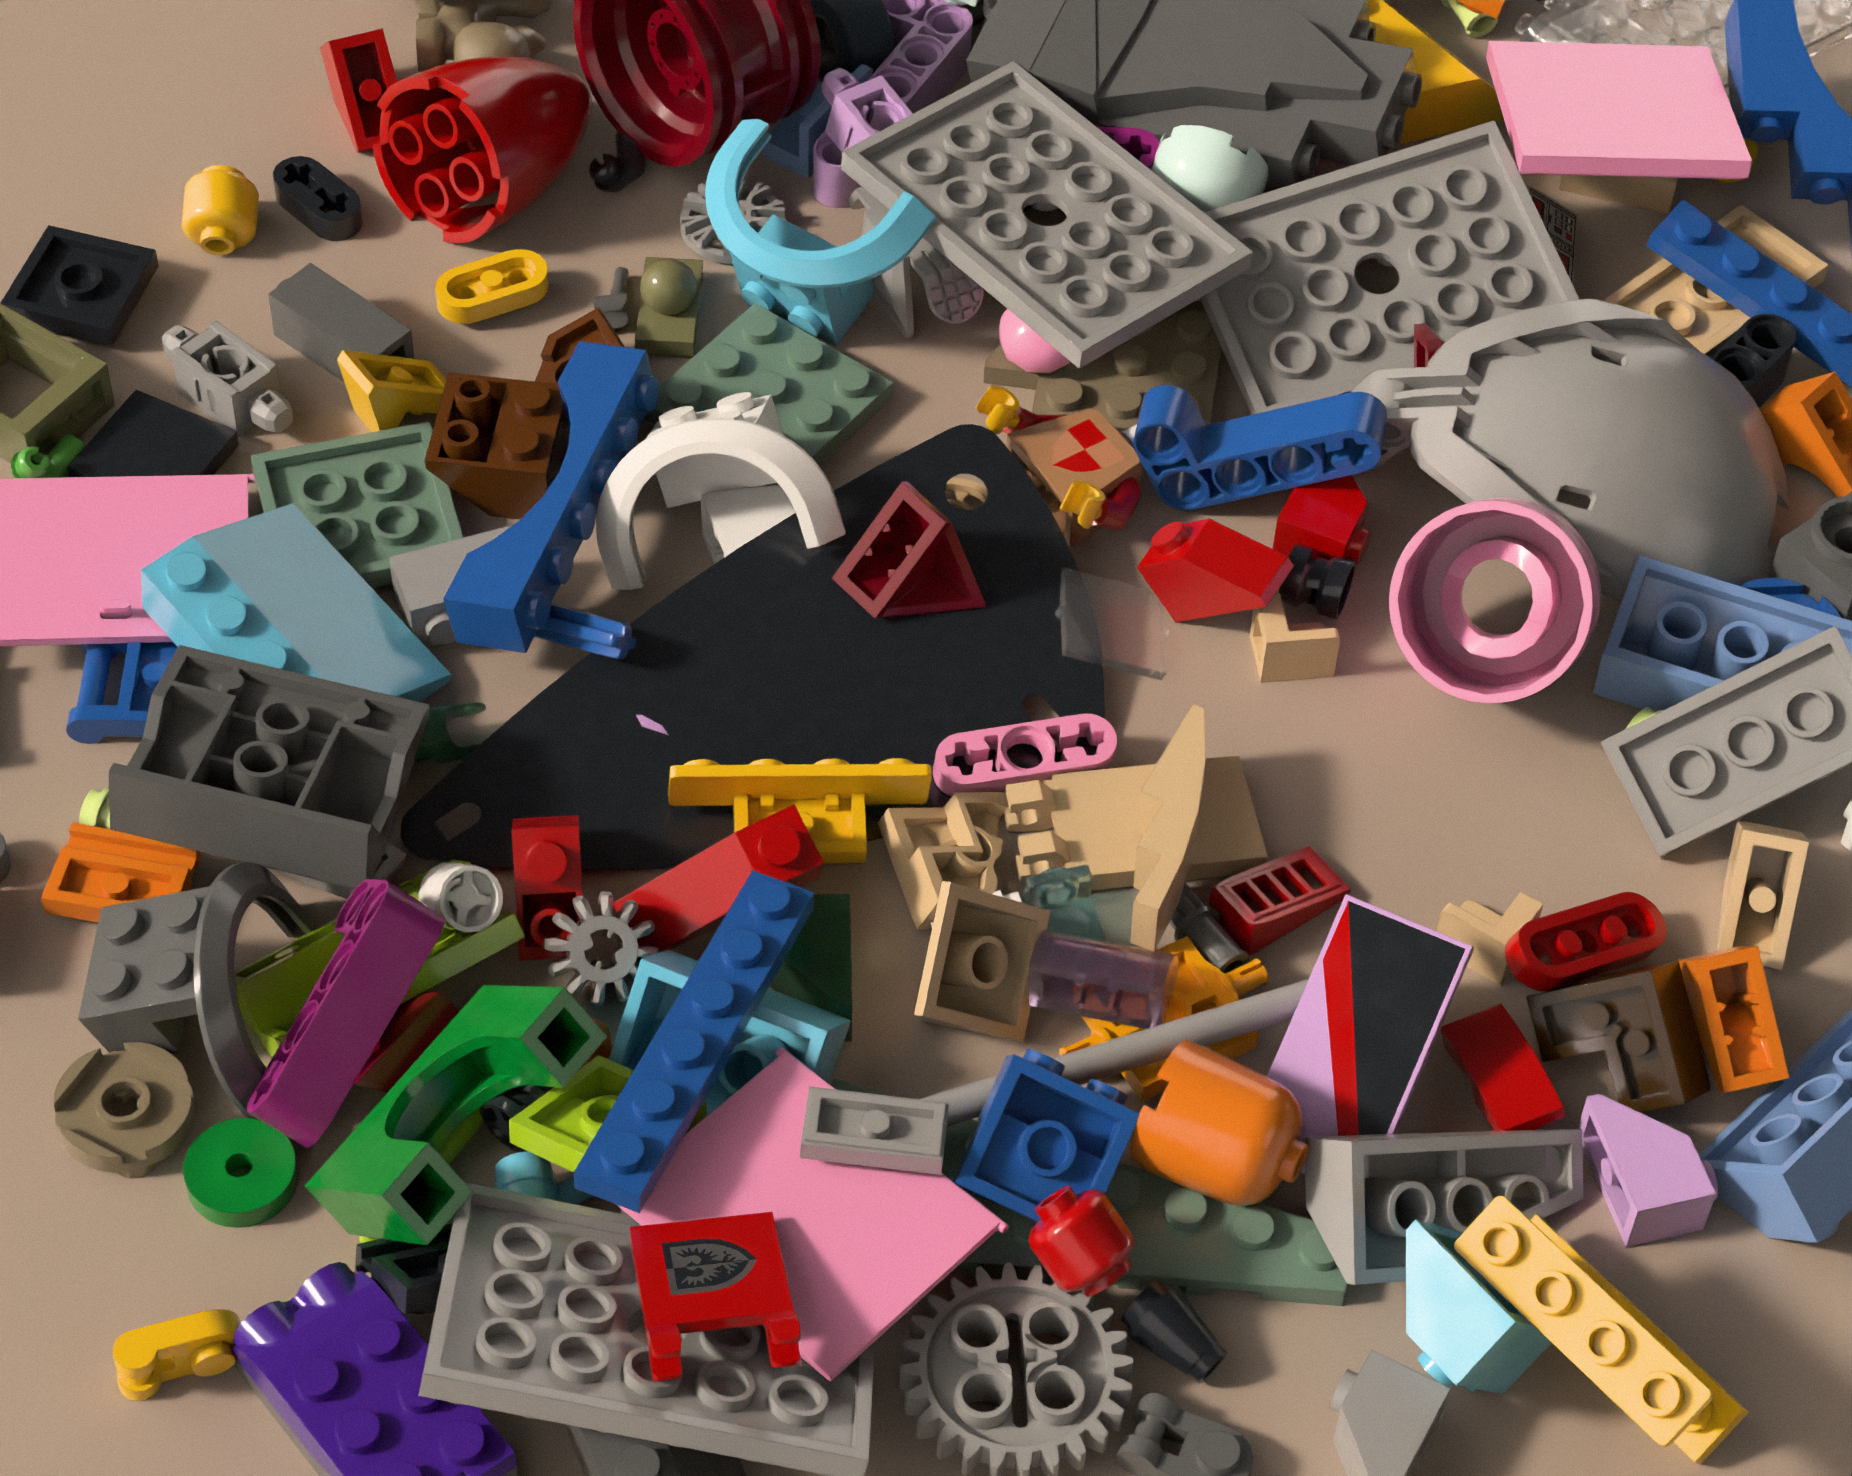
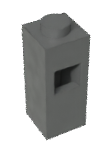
M311 262L292 277L280 282L273 291L268 293L274 335L342 382H344L337 361L342 350L414 359L412 331L410 328Z

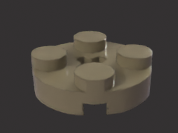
M143 1042L123 1043L125 1050L112 1051L102 1055L101 1048L84 1054L64 1072L54 1091L55 1124L59 1138L70 1155L90 1168L104 1172H118L121 1176L129 1179L148 1175L153 1171L156 1163L163 1161L174 1153L190 1133L196 1115L194 1093L182 1063L168 1051ZM132 1097L138 1099V1110L127 1116H114L112 1109L109 1107L114 1101L125 1104Z

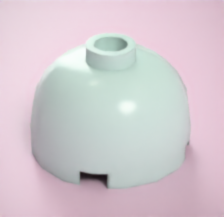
M1196 125L1174 127L1169 138H1166L1164 133L1159 141L1155 160L1151 168L1152 172L1203 212L1261 195L1269 177L1267 163L1254 148L1249 146L1245 155L1240 150L1231 147L1234 136L1221 130Z

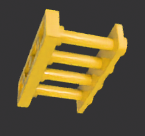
M1497 1196L1455 1241V1251L1659 1445L1668 1447L1674 1442L1695 1463L1701 1465L1749 1413L1740 1402L1538 1215L1535 1214L1529 1220L1507 1198Z

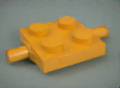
M1186 936L1155 950V952L1146 954L1074 987L1072 1004L1090 1028L1091 1035L1067 1047L1060 1048L1059 1055L1238 1001L1239 996L1258 987L1268 985L1269 976L1264 965L1261 966V961L1256 958L1230 972L1223 973L1220 969L1206 961L1189 937ZM1256 1030L1206 1047L1234 1059L1256 1048L1259 1033ZM1167 1059L1121 1073L1141 1102L1165 1091L1169 1082L1157 1077Z

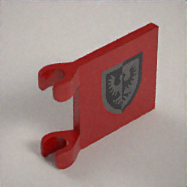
M773 1212L629 1227L653 1381L682 1378L680 1360L682 1343L680 1334L765 1324L771 1367L779 1368L801 1364L798 1345L801 1338V1328L798 1316L793 1308Z

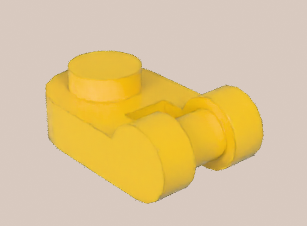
M213 1309L133 1329L121 1334L113 1346V1359L117 1369L118 1387L122 1395L130 1400L144 1401L153 1397L159 1391L162 1382L193 1373L202 1377L213 1376L230 1369L236 1361L233 1348L235 1347L234 1334L241 1324L238 1315L227 1309Z

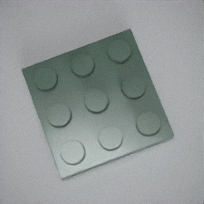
M754 303L659 387L657 405L652 412H647L644 419L655 425L656 422H659L660 415L679 407L692 406L696 413L717 408L716 403L719 400L733 394L750 392L753 399L771 394L783 435L803 448L820 466L892 399L893 382ZM776 482L764 486L778 485V483Z
M430 421L251 455L253 473L263 513L294 503L371 588L392 584L389 557L463 538L449 486L425 469V457L432 435Z

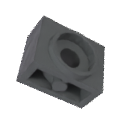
M1852 492L1844 497L1827 501L1817 510L1814 517L1781 537L1769 574V578H1784L1805 585L1803 594L1812 597L1818 603H1820L1823 596L1833 604L1841 618L1851 621Z

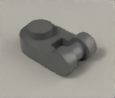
M1151 1392L1141 1395L1133 1413V1420L1137 1424L1133 1434L1126 1435L1123 1438L1115 1457L1117 1464L1122 1469L1135 1476H1251L1254 1458L1249 1442L1238 1431L1229 1426L1182 1410L1170 1398ZM1162 1438L1182 1444L1178 1456L1162 1450L1160 1447Z

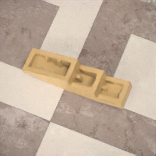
M1195 704L1191 706L1140 790L1137 834L1142 835L1136 848L1133 888L1140 891L1133 901L1130 943L1155 952L1179 903L1195 852L1206 764L1205 708Z

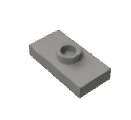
M809 1086L800 1158L941 1175L949 1103Z

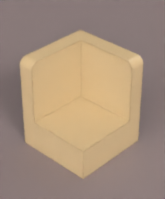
M1280 593L1274 595L1267 607L1253 609L1250 640L1261 683L1334 677L1340 645V637L1336 628H1325L1321 622L1287 624Z
M1520 891L1502 916L1471 899L1465 900L1460 907L1453 903H1448L1440 913L1436 931L1473 946L1474 951L1467 967L1501 986L1511 973L1505 959V945L1508 939L1525 923L1540 918L1543 903Z

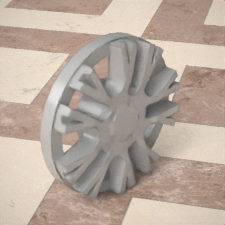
M744 177L740 188L739 207L748 224L755 231H760L773 214L786 221L783 200L779 201L771 194V187L769 185L763 186V182L759 180L756 185L748 184V177ZM701 183L698 185V192L693 193L690 191L687 194V198L683 200V208L680 213L681 236L686 245L699 256L718 263L732 264L730 252L725 247L722 250L708 245L714 238L718 241L720 240L708 216L705 198L706 185ZM760 202L764 204L763 206H756ZM694 212H698V213L704 214V215L692 216V214H693Z

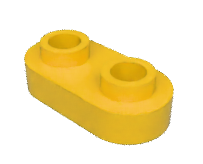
M514 249L454 267L444 272L436 281L437 309L445 319L451 322L471 324L535 304L548 292V266L544 258L536 252L526 249Z

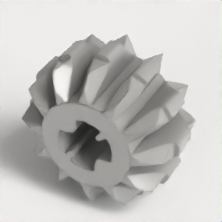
M602 891L599 895L597 915H593L589 902L584 896L580 895L573 898L574 909L581 920L575 923L567 915L557 912L553 916L552 921L559 928L569 932L565 941L552 937L544 940V949L553 952L566 951L567 958L554 962L548 967L550 976H562L573 969L576 973L566 985L567 991L573 998L582 991L587 981L590 980L589 998L590 1003L594 1006L603 1005L606 983H610L613 993L619 1001H627L630 992L623 977L628 974L632 979H635L638 967L634 964L637 957L645 958L659 953V949L656 947L638 946L637 943L638 938L647 936L655 930L653 921H642L630 928L627 924L636 914L639 905L633 900H627L621 906L616 916L613 917V894ZM603 929V937L610 938L613 934L618 942V946L610 951L612 963L605 967H601L600 960L593 959L589 963L584 951L593 946L590 935Z

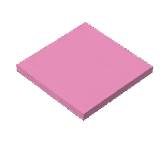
M1488 42L1486 60L1519 173L1705 179L1749 178L1752 159L1708 46Z

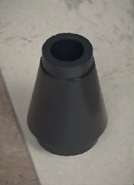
M1159 1278L1138 1295L1121 1317V1321L1131 1330L1129 1335L1131 1340L1184 1374L1190 1375L1198 1384L1202 1383L1228 1354L1218 1343L1217 1338L1179 1287L1175 1285L1169 1288Z

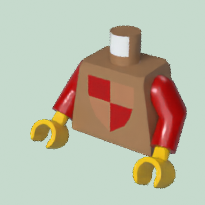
M991 385L977 404L976 409L979 413L988 415L986 425L989 430L995 434H1000L1003 431L1007 434V448L1022 465L1043 496L1062 530L1069 548L1078 544L1099 528L1111 531L1122 530L1128 523L1141 498L1143 465L1133 445L1137 424L1119 433L1099 410L1091 408L1069 415H1037L1020 407L1018 399L1008 389L999 385Z

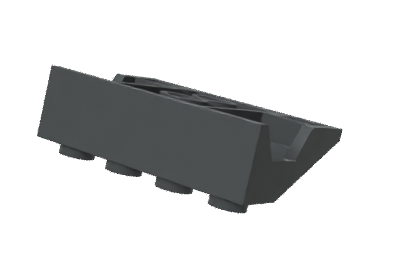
M179 645L151 695L143 738L127 766L113 763L109 770L110 829L242 862H252L263 867L355 889L362 881L373 878L386 850L429 716L430 704Z

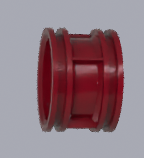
M574 0L572 17L575 45L581 68L592 95L619 134H623L631 139L640 149L643 156L657 164L679 167L691 164L701 159L704 155L720 150L742 120L760 119L770 126L781 118L789 117L797 113L810 101L817 87L821 67L820 37L814 11L809 0Z

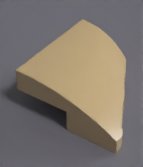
M954 792L944 807L888 808L879 820L878 826L917 931L932 929L930 923L934 922L942 881L956 883L990 894L996 892L998 877L994 872L993 865L1001 856L1003 839L997 837L1000 817L1008 805L1005 792Z

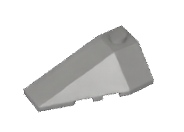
M1582 1130L1369 1134L1305 1138V1143L1309 1145L1305 1161L1306 1208L1347 1284L1359 1285L1406 1281V1229L1415 1219L1464 1233L1497 1196L1507 1198L1529 1220L1535 1214L1545 1218L1584 1199Z

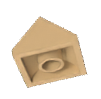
M942 881L914 1015L922 1022L1024 1042L1051 911L956 883Z

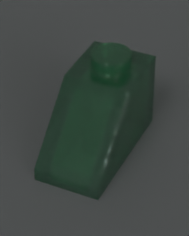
M814 894L813 911L774 977L771 988L851 1020L844 1042H852L853 998L850 894Z

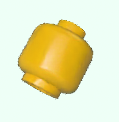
M210 166L201 173L194 175L186 183L184 193L182 230L187 238L200 246L205 252L214 255H226L233 252L236 248L249 244L254 239L257 228L259 192L256 186L245 177L244 173L231 166Z

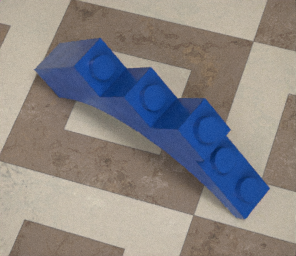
M1733 0L1725 19L1729 100L1743 139H1751L1757 143H1771L1777 140L1788 141L1791 199L1811 200L1816 204H1832L1840 200L1847 201L1852 256V118L1838 105L1814 69L1799 33L1794 0Z

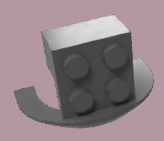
M243 862L227 867L208 887L102 907L78 1020L108 1052L125 1050L123 1043L143 1042L158 1046L172 1054L179 1052L185 1017L198 1014L204 1045L222 1088L246 1118L257 1119L248 1114L247 1104L255 1086L267 1067L259 1058L250 1041L239 1008L234 972L235 944L238 928L246 909L251 903L265 910L287 937L294 936L296 923L305 934L312 932L313 921L272 872L252 862Z

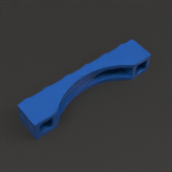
M578 342L558 380L560 394L570 427L568 450L560 471L544 496L521 520L495 539L466 554L443 598L457 643L526 653L537 630L543 629L546 626L550 615L551 603L560 585L568 582L572 573L573 559L582 541L589 539L593 532L595 515L605 484L619 462L636 446L638 430L647 412H652L657 405L659 382L657 377L652 376L646 350Z

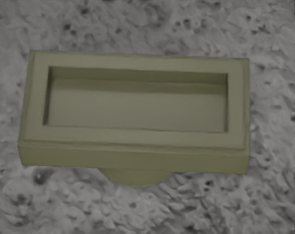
M662 257L645 258L644 273L640 282L641 296L635 334V349L646 350L647 354L694 357L703 282V260Z

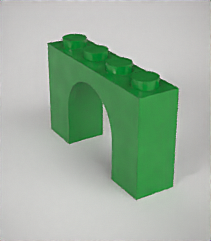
M483 985L308 1181L305 1187L350 1235L428 1245L473 1193L469 1186L438 1153L451 1133L483 1104L512 1088L524 1085L564 1088L607 1038V1035L565 987Z

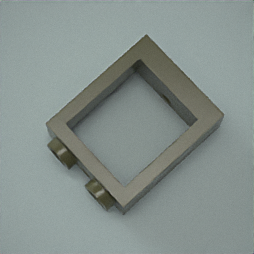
M0 303V367L10 359L53 384L13 419L0 412V457L11 463L13 456L26 447H39L37 452L48 454L64 435L68 434L78 438L115 405L106 362Z

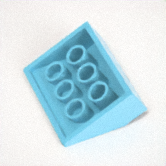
M294 503L192 536L141 569L143 609L177 647L179 645L417 702H421L451 681L452 674Z

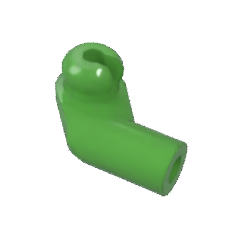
M66 434L48 454L37 452L39 447H26L13 456L10 468L13 478L69 477L67 467L83 450L85 445L77 437Z

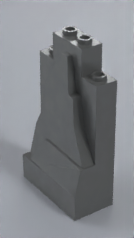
M997 0L966 59L971 83L1014 61L1096 127L1144 129L1154 134L1158 141H1160L1164 133L1166 138H1169L1173 128L1180 125L1204 126L1224 131L1234 136L1231 147L1240 150L1246 155L1249 146L1259 152L1267 163L1269 177L1263 193L1305 181L1306 178H1313L1318 168L1319 159L1355 165L1387 155L1389 149H1397L1402 138L1404 115L1408 107H1416L1422 88V76L1415 73L1413 49L1375 42L1376 25L1374 22L1369 21L1367 0Z

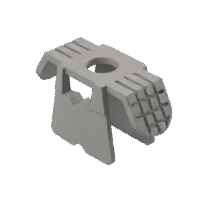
M863 187L856 188L847 199L851 209L864 207L867 209L864 215L861 236L872 230L889 212L887 207ZM924 238L920 240L916 247L900 263L887 272L872 278L875 300L905 338L914 336L910 264L923 280L931 311L941 320L949 323L967 321L978 311L984 296V289Z

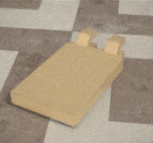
M1239 755L1206 759L1196 846L1186 880L1232 876L1267 863L1268 855ZM1156 764L1052 774L1051 780H1044V783L1038 779L1007 784L1005 793L1008 805L1003 814L1008 832L1045 831L1053 827L1055 833L1045 831L1018 837L1020 855H1016L1015 865L1020 884L1059 882L1071 877L1075 892L1134 886L1136 848L1142 835L1137 834L1140 790Z

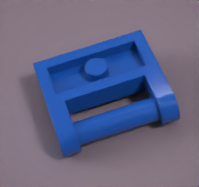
M174 642L81 644V649L86 656L77 706L72 708L68 715L66 726L68 736L77 742L86 744L99 742L104 736L143 737L151 695L178 648ZM118 653H126L118 705H103L110 661Z

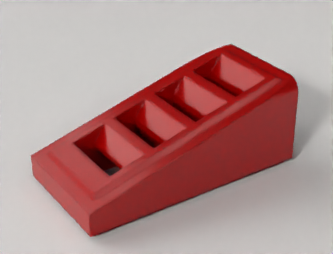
M1308 846L1223 880L1211 888L1209 905L1214 906L1220 913V924L1239 947L1251 956L1343 901L1345 894L1350 895L1351 888ZM1307 870L1322 887L1315 890L1300 873ZM1289 880L1302 895L1295 897L1283 883ZM1271 891L1282 903L1276 905L1266 893ZM1254 901L1262 911L1256 913L1248 904Z

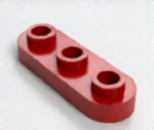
M1621 892L1525 923L1508 939L1505 945V959L1509 969L1518 981L1537 991H1550L1646 959L1664 942L1667 933L1666 923L1658 908L1650 900L1634 892Z

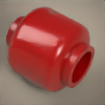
M1068 1185L1048 1196L1035 1208L1040 1220L1029 1233L1028 1241L1031 1249L1060 1290L1065 1292L1082 1290L1084 1295L1089 1297L1115 1283L1132 1267L1128 1256L1135 1246L1134 1236L1102 1190L1091 1189L1076 1194L1071 1186Z

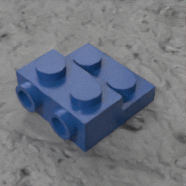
M1027 1049L1023 1058L1015 1054L1006 1056L978 1117L979 1125L953 1182L971 1193L1037 1223L1040 1220L1035 1211L1037 1205L1065 1186L1070 1185L1076 1194L1091 1189L1102 1190L1106 1193L1137 1124L1140 1113L1124 1106L1128 1098L1127 1094L1106 1083L1090 1078L1085 1088L1061 1077L1065 1065L1040 1052Z

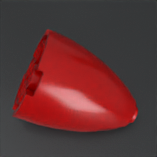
M493 56L473 58L433 67L394 83L381 96L377 104L382 110L380 140L372 143L376 164L387 191L398 208L410 221L421 216L443 230L444 242L467 243L476 240L518 215L537 200L559 177L573 158L586 133L593 108L591 92L584 80L576 73L550 62L525 57ZM500 189L498 200L495 204L460 208Z

